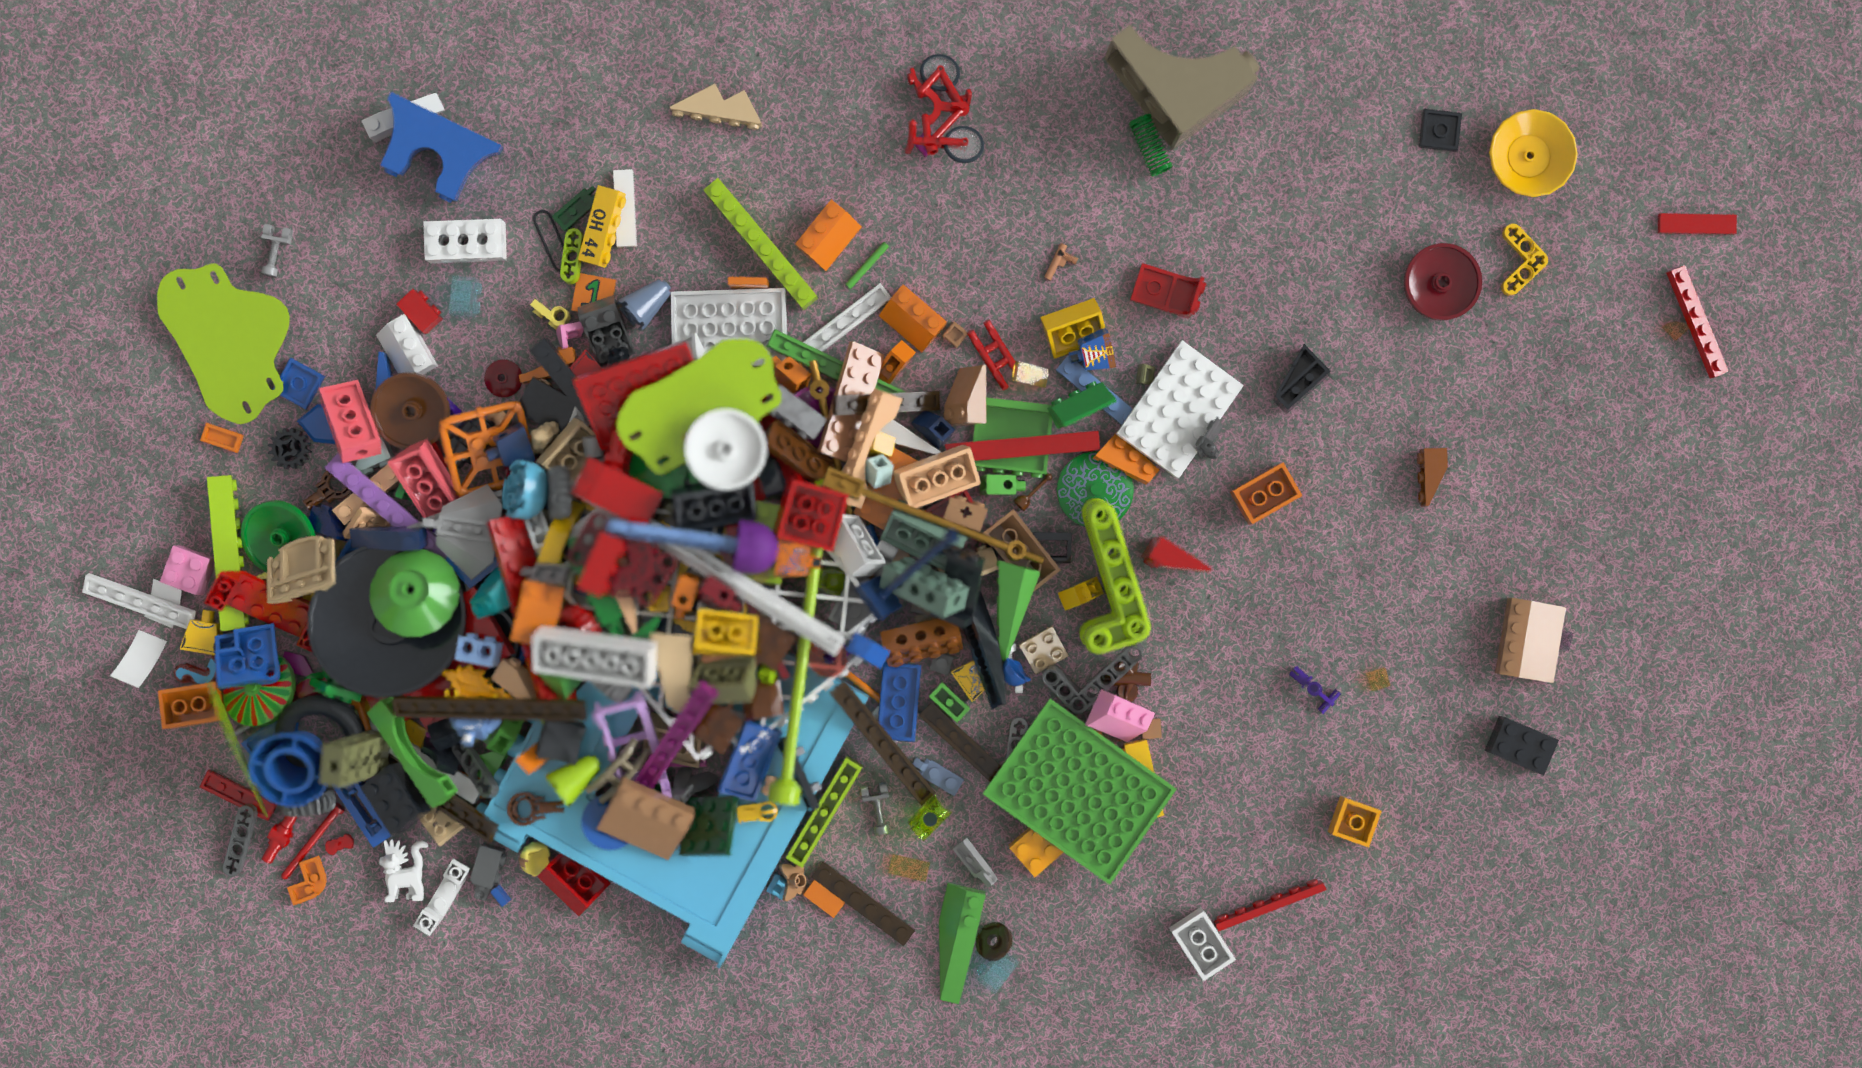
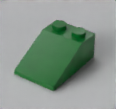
M635 452L632 454L628 475L663 492L662 498L671 499L670 489L685 486L689 477L686 463L677 466L665 474H657L651 470L639 454ZM669 457L658 459L657 464L662 465L669 461Z

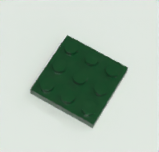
M735 796L690 797L687 805L694 808V817L681 839L679 855L683 857L731 856L739 798Z

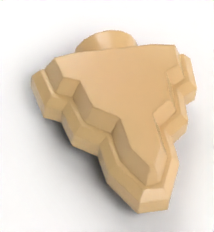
M556 421L545 422L538 429H534L531 432L530 445L534 454H543L560 432Z

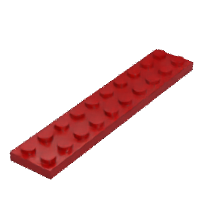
M507 516L489 520L486 523L515 618L521 585L526 580L524 576L520 575L523 567L534 568L537 558L525 521ZM521 643L537 699H561L536 672H533V645ZM575 689L567 699H578Z

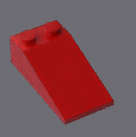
M588 457L571 491L572 494L632 523L644 525L650 524L664 495L663 492L591 457Z

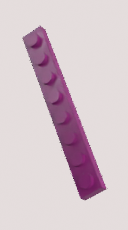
M704 681L699 684L634 782L650 789L654 788L719 693Z

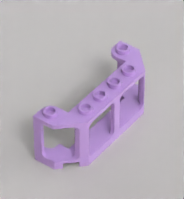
M642 691L634 693V699L606 707H601L599 702L595 703V711L592 712L595 724L598 723L599 730L604 731L602 738L604 746H608L610 750L607 751L610 763L618 757L615 748L628 744L631 738H635L638 741L648 739L653 754L659 745V740L647 700L643 697ZM636 706L637 712L641 715L645 730L613 738L605 714ZM620 766L613 774L620 780L627 772H624ZM641 770L632 777V781L636 779ZM665 770L659 779L662 794L672 798L671 786Z

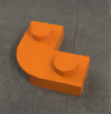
M319 855L299 862L305 881L287 887L293 906L311 900L323 892L327 877Z

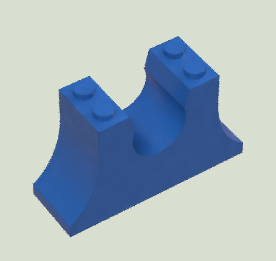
M392 92L390 93L388 101L393 111L394 128L391 142L380 164L385 167L384 172L395 177L398 174L403 176L411 167L412 160L417 153L423 150H434L438 152L443 161V171L437 179L436 192L440 193L439 198L450 203L452 200L457 201L473 170L484 160L500 155L503 147Z

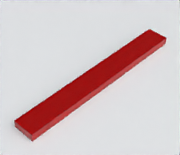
M1099 431L945 444L946 451L960 445L970 447L974 461L1100 450Z

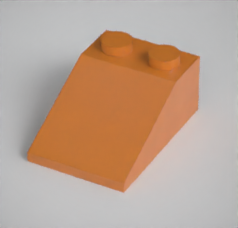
M524 580L521 585L510 640L533 645L532 635L540 626L556 628L565 588Z

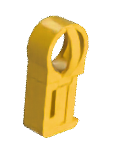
M768 801L743 804L737 807L738 822L740 824L742 821L749 822L757 821L758 819L759 822L772 821L778 814L777 805ZM765 804H771L775 808L761 811V807ZM775 813V815H773L770 818L763 817L764 814Z

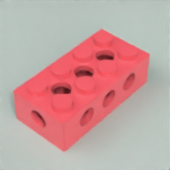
M354 380L319 388L320 402L342 463L381 454V440L359 381Z

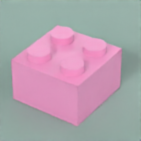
M173 545L160 582L194 595H204L215 567L214 557L184 546Z

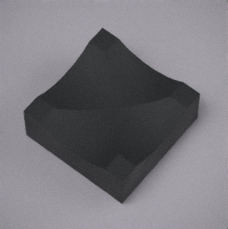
M544 720L535 751L537 758L559 760L576 765L580 745L586 731L585 724L577 721Z

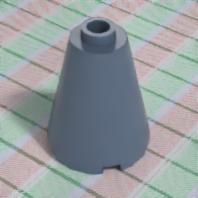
M656 280L620 298L617 301V305L621 304L620 310L632 325L637 323L640 326L638 330L643 331L670 296L669 290L671 287L664 280Z

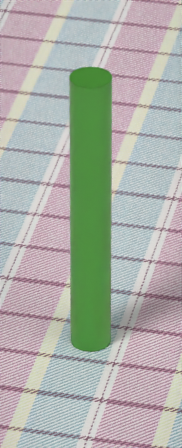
M883 242L845 285L851 289L889 246Z

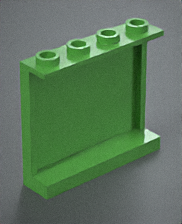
M986 397V423L975 424L973 442L1051 435L1053 419L1047 408L1052 405ZM1048 455L974 462L977 471L985 472V468L993 469V473L1004 474V470L1012 471V475L1023 476L1024 472L1031 473V477L1042 478V475H1047Z

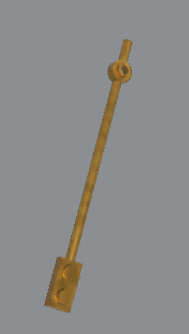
M817 360L809 361L813 382L810 385V394L815 399H818L821 414L827 419L829 410L825 397L829 393V385L820 377ZM821 386L823 392L817 393L816 387ZM832 458L834 460V469L842 472L841 461ZM846 504L845 514L853 515L851 505ZM874 574L869 577L870 580L874 578Z
M830 467L827 469L822 487L849 494V498L856 501L862 495L942 527L954 529L960 534L1005 550L1007 557L1012 561H1019L1025 558L1041 565L1044 561V557L1026 551V547L1021 541L1014 540L1009 544L863 488L866 482L864 480ZM1012 549H1016L1018 553L1014 554Z

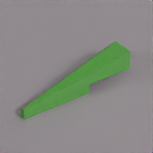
M997 560V567H999V578H997V584L999 585V596H997L999 637H997L1001 658L1003 661H1006L1040 571Z

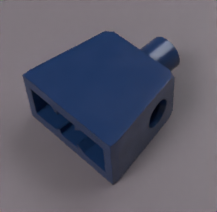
M521 422L495 435L493 440L496 447L485 450L489 462L500 458L501 463L505 467L511 466L515 460L536 461L525 427Z

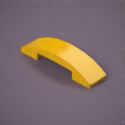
M571 501L570 516L563 519L554 518L537 563L559 565L564 555V547L576 522H579L584 512L585 504Z

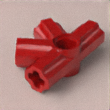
M612 430L610 449L606 452L604 463L628 475L629 463L634 451L625 446L617 430Z

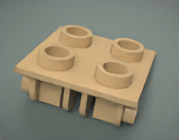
M1053 626L1047 627L1046 630L1036 633L1037 635L1031 636L1030 639L1019 644L1035 675L1045 670L1048 666L1054 665L1069 656Z

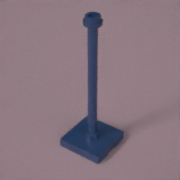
M954 529L947 530L942 540L884 589L879 587L881 575L855 588V591L865 602L877 621L903 607L897 597L891 592L949 543L955 544L959 535Z

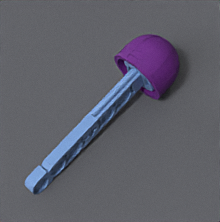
M616 520L607 521L605 533L617 537L734 553L732 567L734 572L750 574L763 572L774 563L778 554V541L774 533L767 526L757 522L740 520L736 538Z

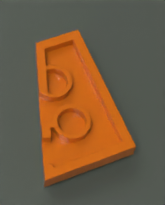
M1116 433L1093 457L1097 461L1101 460L1107 463L1113 469L1117 468L1125 472L1127 476L1145 485L1159 472V469L1148 458L1117 436Z

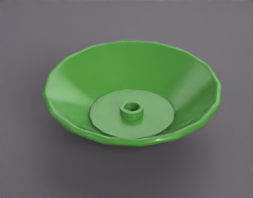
M426 549L405 550L391 556L378 568L371 582L370 604L375 617L387 630L403 637H422L437 631L452 617L459 602V582L453 567L442 556ZM413 587L414 592L409 594V588Z

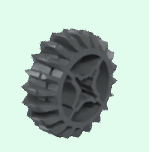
M562 466L550 467L547 475L549 515L551 518L556 519L568 518L571 514L572 505L569 469Z
M326 788L319 798L308 802L307 805L298 807L281 805L283 814L290 817H305L329 812L336 806V795L332 789Z

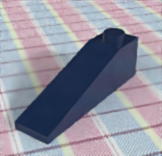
M408 526L350 528L349 530L352 548L366 546L368 549L405 551L421 550L427 546V529L425 527L407 528Z

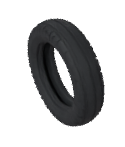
M310 695L292 702L281 713L275 727V734L295 731L297 721L309 715H322L335 721L342 728L346 737L365 732L360 717L348 704L337 698H330L324 695ZM284 753L287 760L293 765L302 768L308 767L299 756Z

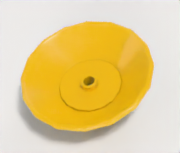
M1532 109L1516 112L1500 124L1492 136L1489 155L1492 170L1502 185L1515 194L1538 197L1549 195L1565 185L1574 172L1578 152L1575 137L1564 121L1550 112ZM1527 153L1532 155L1531 159L1527 158Z

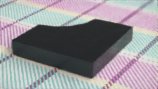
M425 736L420 752L429 756L434 761L437 770L455 776L459 761L454 755L452 748L450 747L438 752L431 743L430 738Z

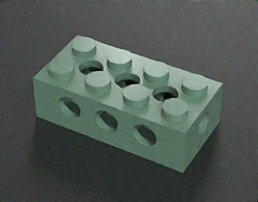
M904 557L885 565L879 587L884 589L915 563V560L911 557ZM923 565L891 593L944 618L965 608L970 587L964 585L959 580L947 577L945 573L932 570L928 565Z

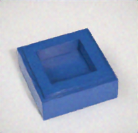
M501 885L490 891L502 907L512 900Z

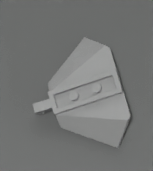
M487 484L442 506L438 520L423 518L422 526L437 529L436 545L473 580L493 563L495 551L486 522L501 518L502 503Z

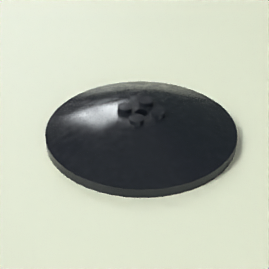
M364 546L350 552L335 563V584L326 591H315L310 602L307 623L308 635L317 661L324 671L337 683L358 694L370 697L391 698L403 696L426 687L450 666L455 659L459 636H465L467 610L460 584L459 602L452 617L440 629L422 637H403L387 630L375 617L370 604L371 582L378 568L391 556L403 551L368 549ZM409 588L408 593H413L414 588Z

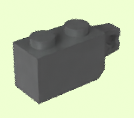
M486 843L479 846L470 878L472 883L476 885L474 898L486 901L491 889L496 884L499 885L502 873L499 872L501 866H504L507 860V855H505L506 849Z

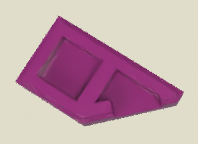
M284 651L283 657L292 666L294 674L307 677L315 673L309 665L306 656Z

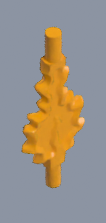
M472 663L464 668H461L459 665L456 670L446 669L441 674V676L446 677V680L451 682V689L454 688L459 691V697L481 696L492 698L493 695L498 694V698L502 696L513 698L512 695L504 693V688L496 689L492 687V684H487L489 679L483 678L485 671L473 670Z

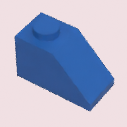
M856 632L846 649L880 669L890 653L887 649Z

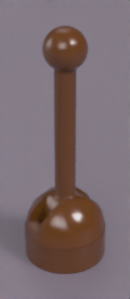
M1047 473L1045 478L1028 495H1019L1013 502L1024 512L1030 505V497L1047 481L1052 480V475Z

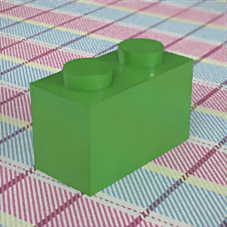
M943 681L929 694V697L957 723L970 710V707Z

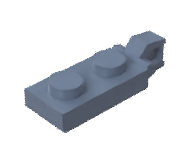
M915 757L912 762L915 767L920 769L919 773L923 778L955 796L964 781L963 778L933 760L926 758L925 762Z

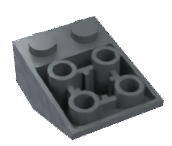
M614 295L578 307V317L600 366L608 363L609 351L615 348L628 349L629 356L635 354L626 324Z

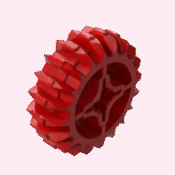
M579 604L569 605L559 613L557 620L558 628L598 634L602 632V629L599 628V623L596 622L591 612H587L586 608L581 607Z

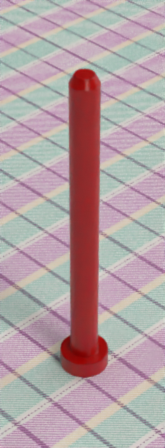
M336 802L335 808L328 814L281 874L282 879L286 880L299 865V862L304 859L338 814L344 813L346 809Z

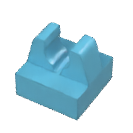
M775 874L766 891L783 900L787 880Z

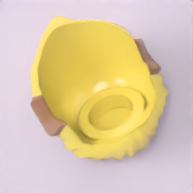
M533 841L526 845L519 857V864L522 870L533 877L539 875L550 863L551 852H549L548 846L540 841Z

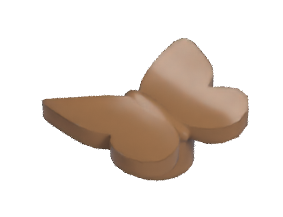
M779 864L780 871L787 880L783 901L793 899L796 894H804L806 891L804 867L802 868L797 864Z

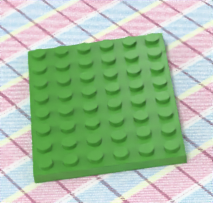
M1049 698L982 794L1110 885L1177 789Z

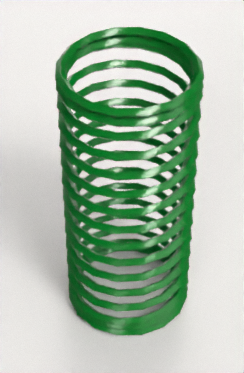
M1145 114L1129 122V127L1132 128L1131 132H1134L1133 136H1136L1135 140H1138L1136 144H1139L1138 148H1141L1140 152H1143L1142 156L1146 160L1145 164H1148L1147 168H1149L1150 176H1156L1168 171L1173 165L1172 162L1166 163L1170 158L1162 160L1168 157V154L1163 155L1167 151H1161L1165 148L1164 146L1157 148L1163 145V142L1158 143L1162 139H1156L1160 136L1159 134L1155 135L1158 133L1157 130L1153 131L1157 127H1152L1155 123H1150L1153 121L1151 114ZM1140 126H1143V127H1141L1140 129H1138V130H1136V131H1133L1135 128H1138V127H1140ZM1142 130H1145V131L1141 132L1140 134L1135 135L1137 132L1142 131ZM1154 145V146H1152V147H1150V148H1148V149H1146V150H1142V149H1144L1145 147ZM1155 149V150L1151 151V152L1148 153V154H1144L1145 152H1147V151H1149V150ZM1157 153V154L1151 156L1150 158H1146L1147 156H1149V155H1151V154ZM1161 156V157H1159V158H1157V159H1155V160H1153V161H1151V162H1147V161H1149L1150 159H1153V158H1155V157ZM1160 161V162L1156 163V164L1153 165V166H1149L1150 164H1152V163H1154V162ZM1164 164L1154 170H1151L1153 167Z

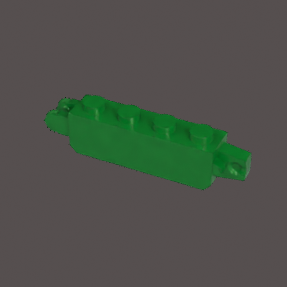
M571 536L568 545H570V549L578 538L577 536ZM582 552L574 554L575 562H580L583 559ZM568 561L572 570L577 571L579 575L577 581L579 583L585 565L576 566ZM587 592L588 595L585 598L589 606H593L596 611L594 617L597 623L606 627L613 636L624 635L625 630L622 623L624 614L616 597L608 594H603L602 597Z

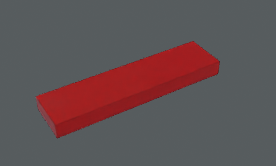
M1658 214V233L1737 234V215Z
M210 769L207 770L199 786L238 807H242L245 804H253L257 808V816L266 821H270L278 805L261 795L268 815L267 818L253 790Z

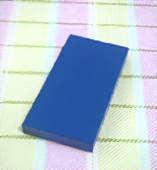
M887 662L883 664L878 722L894 741L915 742L921 665L903 664L899 667H889Z
M749 720L744 721L737 743L734 746L717 789L718 793L755 802L783 733L782 730L777 728L771 729L769 728L770 726H763ZM760 731L768 732L763 738L758 737L761 734ZM755 740H759L757 743H755V744L752 746V743H753ZM750 743V748L742 754L740 751L741 746L744 748Z

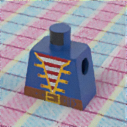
M1106 328L1078 339L1079 350L1069 352L1071 364L1082 361L1085 370L1116 367L1110 334Z

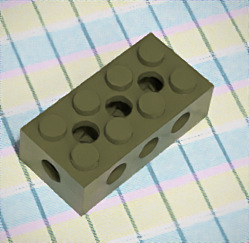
M368 730L323 744L320 783L342 788L373 777L389 765L388 755L390 747L382 738L381 733Z

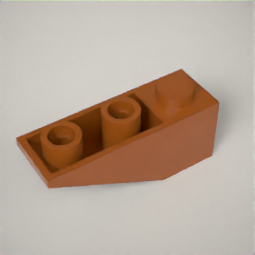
M1447 448L1420 449V453H1417V464H1420L1417 480L1421 484V491L1418 492V502L1421 503V507L1430 505L1448 468Z

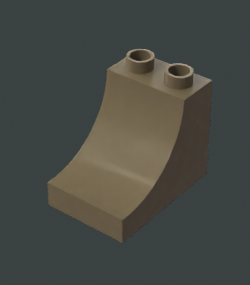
M1131 25L1111 38L1104 58L1143 112L1151 114V119H1153L1151 123H1155L1154 126L1157 127V131L1171 150H1174L1246 97L1258 79L1255 73L1259 70V65L1253 55L1248 51L1240 54L1235 46L1218 55L1205 58H1181L1166 54L1144 41Z

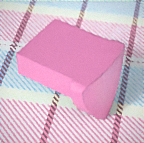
M581 322L558 326L556 335L562 349L568 348L567 339L582 337L584 329Z

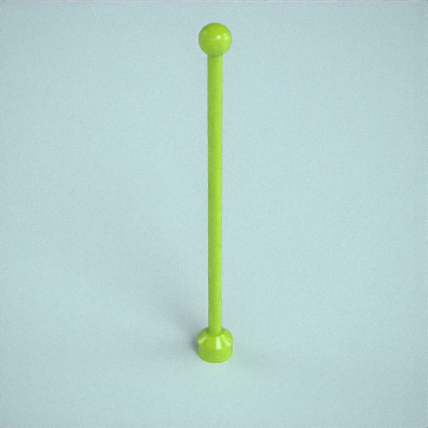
M819 479L814 484L822 486L824 479ZM811 546V556L822 557L823 549ZM809 568L803 612L813 618L820 569ZM801 634L799 635L781 777L769 785L767 800L768 802L786 805H799L801 788L792 778L811 642Z

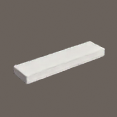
M613 170L614 190L626 194V204L620 214L621 222L616 229L617 247H637L633 170Z

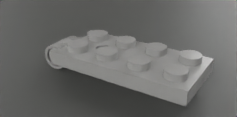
M883 540L877 546L887 564L892 563L899 548ZM884 566L874 574L882 576ZM854 576L860 585L870 580L869 577ZM850 580L848 598L861 599L855 591L856 586ZM845 588L843 589L840 597H844ZM842 601L836 602L828 617L829 620L840 626L843 610ZM847 602L845 628L847 630H852L871 614L866 604ZM870 621L863 625L865 629L860 633V635H864L867 627L870 624Z

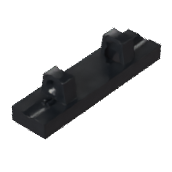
M786 736L781 737L778 743L782 755H784ZM799 746L796 748L793 780L801 788L800 795L807 810L814 811L820 808L814 792L822 788L819 782L809 784L797 758L805 753L803 746Z

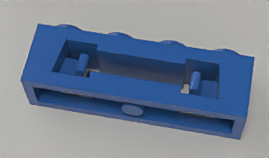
M364 780L342 788L332 786L373 848L391 837L360 788L365 784ZM358 791L357 795L365 805L366 809L368 810L372 818L377 819V822L370 824L372 822L371 819L369 818V816L367 815V813L365 812L355 796H351L352 793L354 794Z

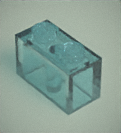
M452 276L450 315L476 318V314L480 312V302H478V295H481L482 292L480 280L474 277Z
M1008 952L997 961L988 960L986 964L982 963L976 971L978 974L976 976L977 981L996 994L1019 964L1018 959Z

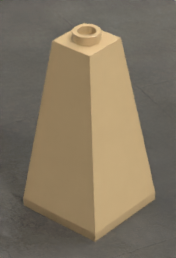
M651 633V640L657 642V665L668 707H673V711L681 712L691 697L688 686L693 671L694 654L692 653L694 637Z

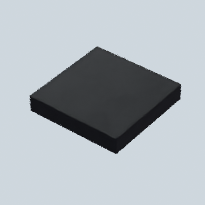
M1423 109L1419 148L1457 152L1462 113Z

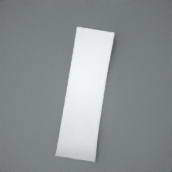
M153 579L152 596L180 605L182 590ZM144 615L146 618L173 628V624ZM138 630L127 653L110 676L139 688L157 662L167 641Z

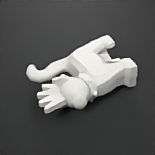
M393 839L390 840V846L385 840L386 855L379 859V864L384 868L383 873H385V881L388 888L385 902H394L395 899H398L399 889L405 887L409 889V892L406 894V900L422 901L424 899V886L421 881L423 857L419 849L427 848L428 843L423 840L416 841L411 847L414 865L408 868H401L400 864L409 860L404 858L408 855V852L403 853L406 845L399 849L400 840L397 841L395 846Z

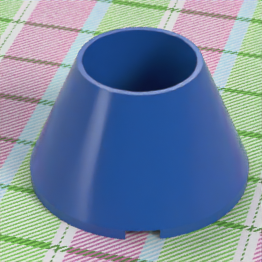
M293 731L267 737L255 747L250 756L249 775L252 783L256 784L261 791L260 794L266 799L282 806H303L319 798L327 785L320 783L322 742L317 736L307 731ZM284 753L299 756L308 767L302 768L293 765L287 760Z

